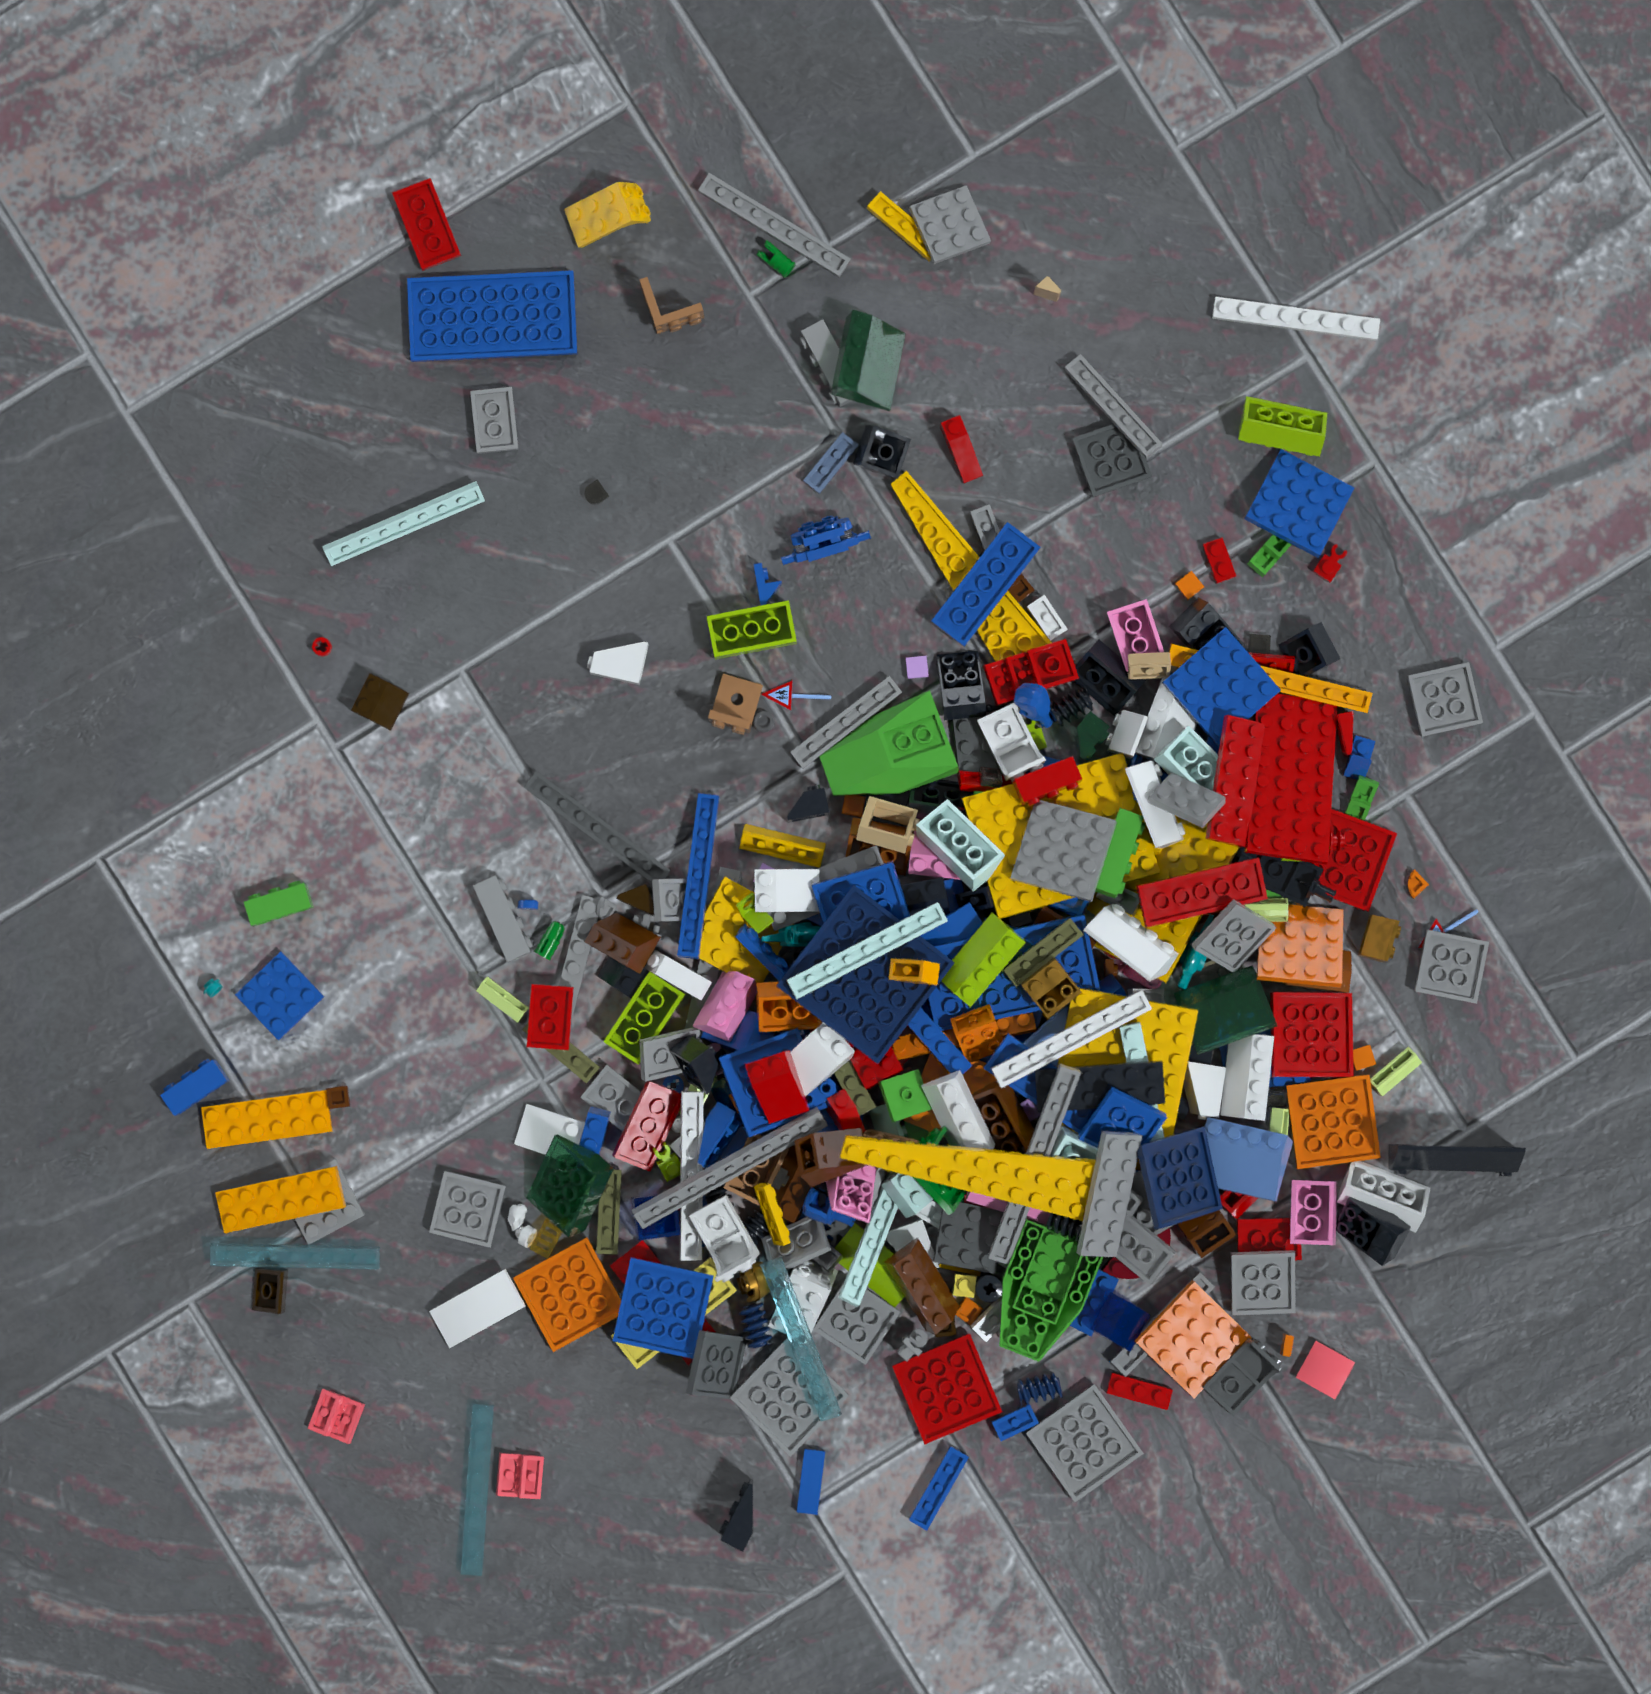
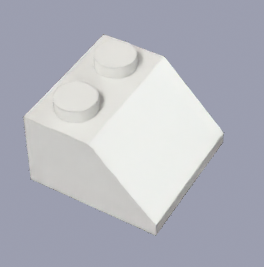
M1122 710L1121 714L1117 713L1112 724L1116 726L1114 733H1109L1105 745H1108L1107 751L1114 754L1123 753L1125 758L1131 759L1135 754L1148 717Z

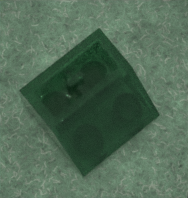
M1091 711L1074 730L1077 760L1079 762H1082L1084 759L1088 761L1096 751L1094 746L1097 743L1101 745L1110 734L1107 732L1110 726Z

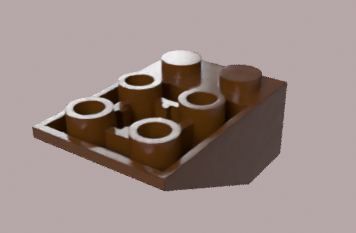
M861 1128L812 1133L794 1140L800 1176L813 1187L867 1166L866 1164L840 1158L845 1136L863 1137Z
M1220 1210L1177 1223L1199 1258H1203L1236 1236V1233Z

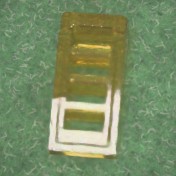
M550 1211L530 1250L548 1259L568 1220ZM550 1219L561 1224V1227L558 1228L549 1223ZM546 1227L556 1231V1236L546 1231ZM542 1234L553 1239V1242L550 1243L542 1239ZM538 1242L548 1246V1251L537 1246Z

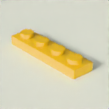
M880 191L866 209L930 262V255L914 219Z

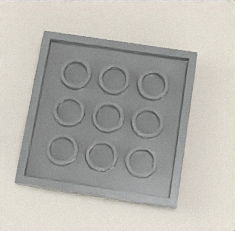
M1040 800L1039 803L1033 805L1010 877L1011 880L1092 902L1117 821Z
M788 1336L735 1391L730 1399L791 1457L849 1397V1394Z
M1095 1384L1025 1432L1074 1502H1077L1144 1454Z

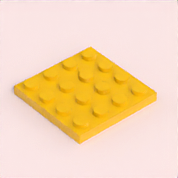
M723 877L705 911L699 959L725 973L737 971L755 979L756 983H763L769 970L736 938L739 929L744 924L752 928L741 916L736 905L753 891L727 877ZM751 900L748 901L743 908L747 907L751 903ZM770 924L757 934L761 939L763 936L777 934L779 930L774 931L772 924ZM766 942L772 947L773 952L778 955L782 947L780 942Z

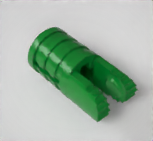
M766 240L764 246L774 256L770 258L763 251H758L756 255L770 267H773L783 278H786L794 269L796 263L792 262L782 251Z
M553 921L546 933L543 934L534 952L551 960L565 931L564 925Z

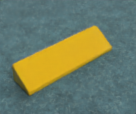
M745 824L739 849L820 868L826 843Z

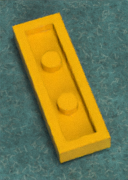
M767 1183L755 1185L754 1189L773 1244L785 1246L791 1243L789 1230L782 1219V1210L775 1198L776 1192L771 1184Z

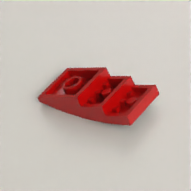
M1066 639L1030 649L983 666L996 706L1013 701L1017 688L1023 683L1038 684L1047 690L1079 679Z

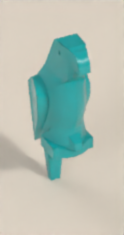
M1209 914L1200 933L1195 932L1180 957L1183 972L1177 984L1178 987L1187 989L1192 975L1196 971L1203 969L1207 957L1194 950L1191 944L1212 923L1214 915Z
M811 922L794 924L778 929L779 933L761 937V941L780 942V946H807L821 926H813Z

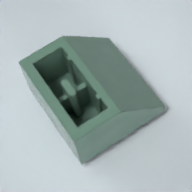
M886 1104L876 1106L869 1111L874 1130L908 1137L904 1124L900 1125L899 1120L892 1123Z

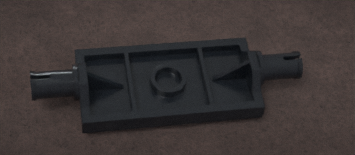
M1239 847L1233 858V863L1259 858L1265 888L1303 907H1306L1310 897L1313 895L1331 903L1334 898L1332 896L1336 894V890L1320 884L1319 878L1323 869L1310 862L1281 861V858L1245 853V848Z

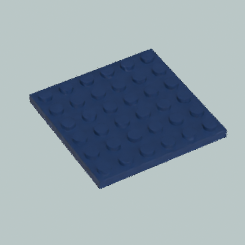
M853 885L776 987L878 1064L937 987V985L888 980L891 958L924 960L940 964L938 984L955 962L924 938L918 936L796 999L787 982L788 979L900 922L898 918Z

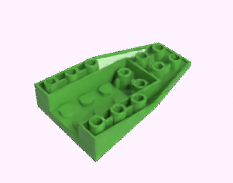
M930 690L871 716L819 756L833 795L900 794L959 773L956 759Z
M1026 1219L1003 1277L999 1346L1039 1362L1082 1311L1103 1257L1080 1256L1076 1253L1078 1247L1076 1240L1070 1241L1068 1236L1063 1237L1061 1232L1057 1234L1053 1229L1049 1230L1046 1226Z

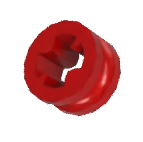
M319 637L314 640L312 649L316 655L324 657L330 654L332 645L328 639ZM319 642L327 643L328 647H325L327 649L325 652L317 651V647H319L317 644Z

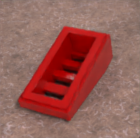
M1353 711L1336 716V727L1344 757L1352 754Z

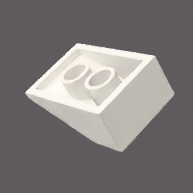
M819 869L755 870V912H820L812 889V884L819 882Z
M824 1023L811 1032L791 1051L805 1097L848 1062L855 1052L844 1038Z
M526 1104L514 1144L574 1163L585 1122Z

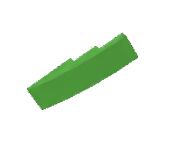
M1272 535L1247 564L1263 578L1292 544Z

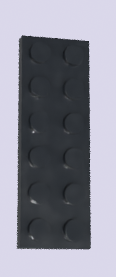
M1162 1060L1072 1067L1079 1069L1081 1074L1067 1111L1098 1108L1112 1087L1148 1105L1165 1104ZM1058 1068L1035 1070L1038 1113L1043 1110Z

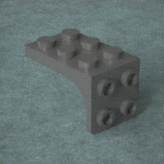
M1248 1338L1203 1386L1233 1417L1273 1375L1283 1371L1280 1367L1282 1362L1272 1353L1268 1355L1265 1352L1267 1348L1256 1338L1254 1340Z

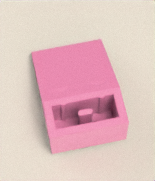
M867 1165L826 1181L831 1210L869 1223L876 1167Z

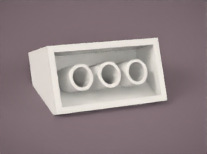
M1162 678L1135 751V753L1152 761L1187 726H1190L1194 731L1197 726V722L1162 683L1167 678Z
M1148 761L1126 768L1127 776L1155 848L1162 849L1184 840L1183 835L1186 834L1181 822H1177L1175 815L1148 803L1149 796L1162 783L1160 776L1163 774L1159 764H1155L1154 761Z
M1117 904L1104 907L1084 929L1087 934L1148 981L1165 975L1179 955L1171 944L1160 940L1154 931L1143 927L1137 918L1130 917L1125 913L1124 908Z
M1229 1032L1221 1116L1265 1121L1274 1036Z
M960 1070L921 1086L940 1127L945 1126L947 1128L944 1135L950 1146L994 1149L995 1143Z
M1355 1161L1349 1163L1340 1187L1337 1203L1345 1205L1349 1197L1355 1198L1395 1214L1411 1226L1410 1231L1416 1233L1426 1214L1430 1187L1368 1163Z

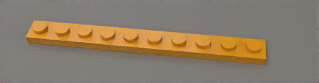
M1170 644L1171 666H1182L1199 650ZM1260 665L1281 689L1280 692L1368 713L1373 695L1371 692Z

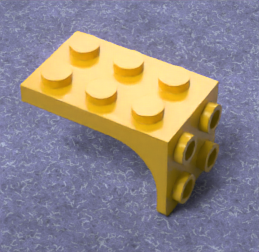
M616 182L565 208L564 211L577 246L583 248L626 226L650 222V210L645 205L642 197L643 191L636 183Z

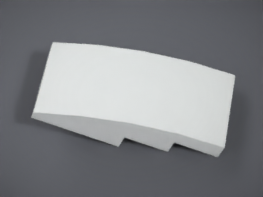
M504 1269L429 1312L447 1345L451 1348L526 1305L508 1272Z

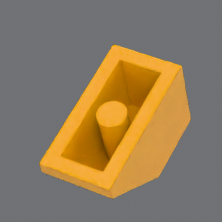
M891 958L888 980L937 985L940 964L924 960Z

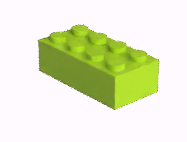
M789 600L707 616L715 660L797 644Z
M649 971L603 1042L640 1065L639 1040L660 1035L685 994Z

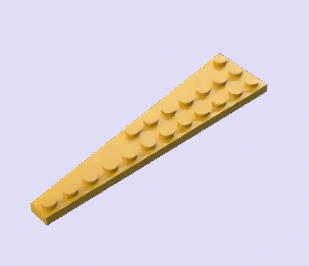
M905 471L890 485L952 590L955 591L980 557L911 475ZM1009 591L1005 593L977 630L995 662L1052 643Z
M847 1135L840 1152V1158L1080 1221H1083L1096 1162L1093 1159H1069L1062 1156L1048 1157L1042 1154L1028 1155L1021 1152H1005L950 1145L946 1147L929 1143L925 1145L909 1141L905 1143L888 1139L878 1140L876 1138Z

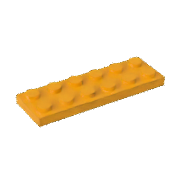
M326 1090L201 1107L207 1149L333 1132Z
M337 1166L215 1192L224 1234L346 1207Z

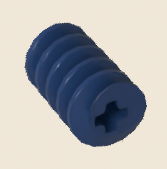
M763 1302L742 1307L744 1310L739 1312V1315L746 1316L741 1323L748 1324L743 1329V1332H750L745 1337V1340H752V1343L747 1345V1348L753 1349L773 1344L767 1342L772 1338V1335L765 1334L770 1330V1327L763 1326V1324L768 1322V1319L761 1318L766 1313L765 1310L759 1309L764 1305Z
M1051 1372L1050 1379H1048L1046 1374H1043L1041 1381L1038 1376H1034L1033 1382L1027 1377L1025 1384H1023L1021 1379L1017 1381L1021 1406L1023 1399L1029 1405L1031 1398L1034 1399L1035 1403H1038L1039 1396L1046 1401L1048 1394L1052 1400L1055 1399V1393H1058L1060 1398H1063L1059 1377H1056L1054 1372Z

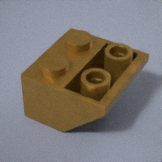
M1369 915L1358 956L1378 962H1388L1389 958L1392 959L1395 952V947L1393 946L1394 939H1398L1401 931V926H1398L1400 921Z
M1055 957L1021 983L1022 987L1047 1018H1050L1082 993Z

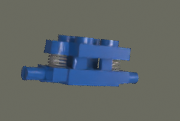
M826 516L822 518V521L816 523H804L802 527L798 528V532L791 535L792 545L796 546V549H793L794 552L792 554L781 557L782 564L799 563L805 560L811 562L849 550L848 547L871 539L869 530L859 534L851 532L852 525L849 518L838 519L837 516Z

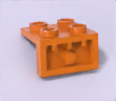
M990 1004L950 1019L963 1055L969 1062L992 1055L1003 1041Z

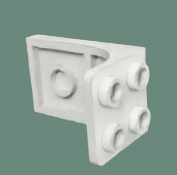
M1015 703L977 720L1006 781L1011 779L1013 783L1015 778L1023 776L1025 772L1029 770L1033 772L1044 767L1043 763L1046 759L1039 752Z
M727 1195L689 1215L714 1260L717 1270L714 1278L716 1282L720 1280L726 1282L734 1277L733 1274L739 1270L741 1273L747 1271L756 1262L755 1259L760 1253Z
M812 1259L794 1267L768 1326L807 1343L832 1289L838 1271L833 1268L828 1273Z

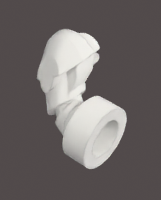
M512 1205L509 1209L508 1222L512 1231H515L518 1243L528 1248L537 1236V1229L530 1225L523 1227V1220L527 1212L525 1205Z

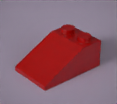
M790 1050L745 1064L751 1085L769 1124L810 1111Z

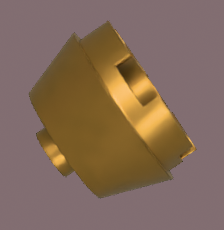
M756 1261L750 1269L743 1273L739 1270L740 1277L736 1278L741 1294H747V1302L754 1300L758 1302L773 1289L772 1273L764 1262Z

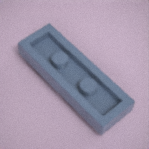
M842 432L803 482L820 494L859 445Z

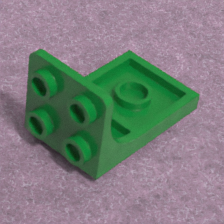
M943 1126L940 1129H933L927 1138L924 1139L922 1137L919 1139V1144L927 1145L929 1143L937 1146L946 1133L947 1128ZM913 1177L948 1215L956 1210L967 1192L966 1190Z

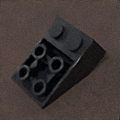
M1199 597L1169 626L1178 638L1191 649L1200 650L1225 627L1243 647L1245 646L1215 609Z
M978 650L937 655L944 721L986 716V702Z
M1352 1197L1348 1198L1336 1221V1231L1381 1266H1384L1396 1257L1411 1226L1395 1214Z
M752 1479L748 1483H743L739 1491V1496H741L739 1502L734 1501L729 1510V1515H731L729 1521L724 1520L719 1530V1534H721L720 1540L741 1552L744 1551L753 1534Z

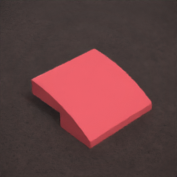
M1315 1341L1296 1378L1336 1400L1355 1362Z
M322 1389L308 1429L346 1444H351L365 1404Z
M499 1453L496 1496L541 1499L544 1456Z

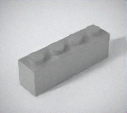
M824 320L802 330V337L799 338L804 349L808 348L812 355L809 358L814 367H819L821 371L819 377L824 386L828 384L831 390L829 395L833 403H838L842 407L861 397L862 391Z
M495 875L473 885L507 962H512L531 953L530 948L533 947L530 937L528 935L524 936L522 932L524 924L520 916L516 917L513 909L516 907L512 898H507L504 890H507L503 878L499 879Z

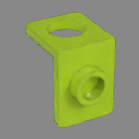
M753 892L736 905L741 916L757 933L763 931L774 921L767 912H755V895ZM751 900V903L747 907L743 908L744 905Z

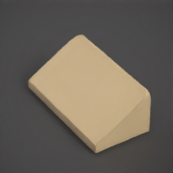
M1049 276L1044 278L1035 287L1034 295L1055 302L1059 300L1061 294L1060 288Z
M1169 652L1128 654V679L1168 678L1171 675Z

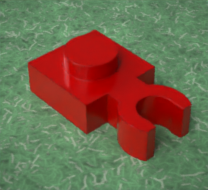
M1337 544L1331 548V556L1329 557L1324 554L1313 570V573L1328 583H1331L1342 566L1338 563V560L1343 559L1347 554V551L1344 550L1342 555H1337L1335 549L1338 547Z

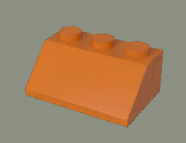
M779 982L756 983L759 1032L787 1031L796 1028L798 1030L816 1029L822 1024V1021L777 988L776 985Z

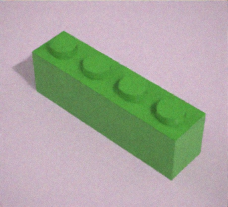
M1121 808L1118 810L1115 818L1117 824L1095 892L1112 898H1116L1118 893L1122 895L1126 882L1122 881L1124 874L1128 875L1132 866V862H1129L1131 854H1136L1139 845L1136 842L1138 834L1142 835L1146 823L1142 822L1144 818L1142 815Z

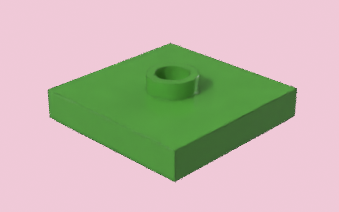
M919 1069L878 1082L892 1123L932 1109L921 1087L923 1081Z

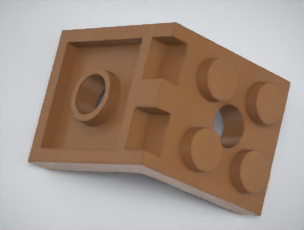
M648 277L639 279L657 334L670 330V333L681 330L683 325L689 324L693 326L701 323V319H704L701 302L661 316Z
M723 674L713 709L710 710L708 716L709 722L713 727L724 729V727L731 728L732 732L744 735V733H750L763 685ZM734 694L743 696V703L741 705H734L731 702Z

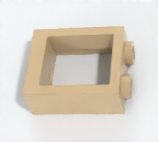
M869 796L856 840L905 853L907 846H912L915 834H912V831H916V824L920 821V819L916 818L918 810ZM873 816L907 825L905 835L902 836L870 827Z

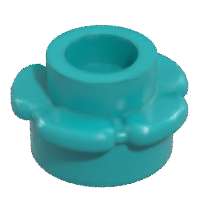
M210 979L203 986L205 988L203 993L207 994L210 998L214 997L223 988L219 982L220 980Z

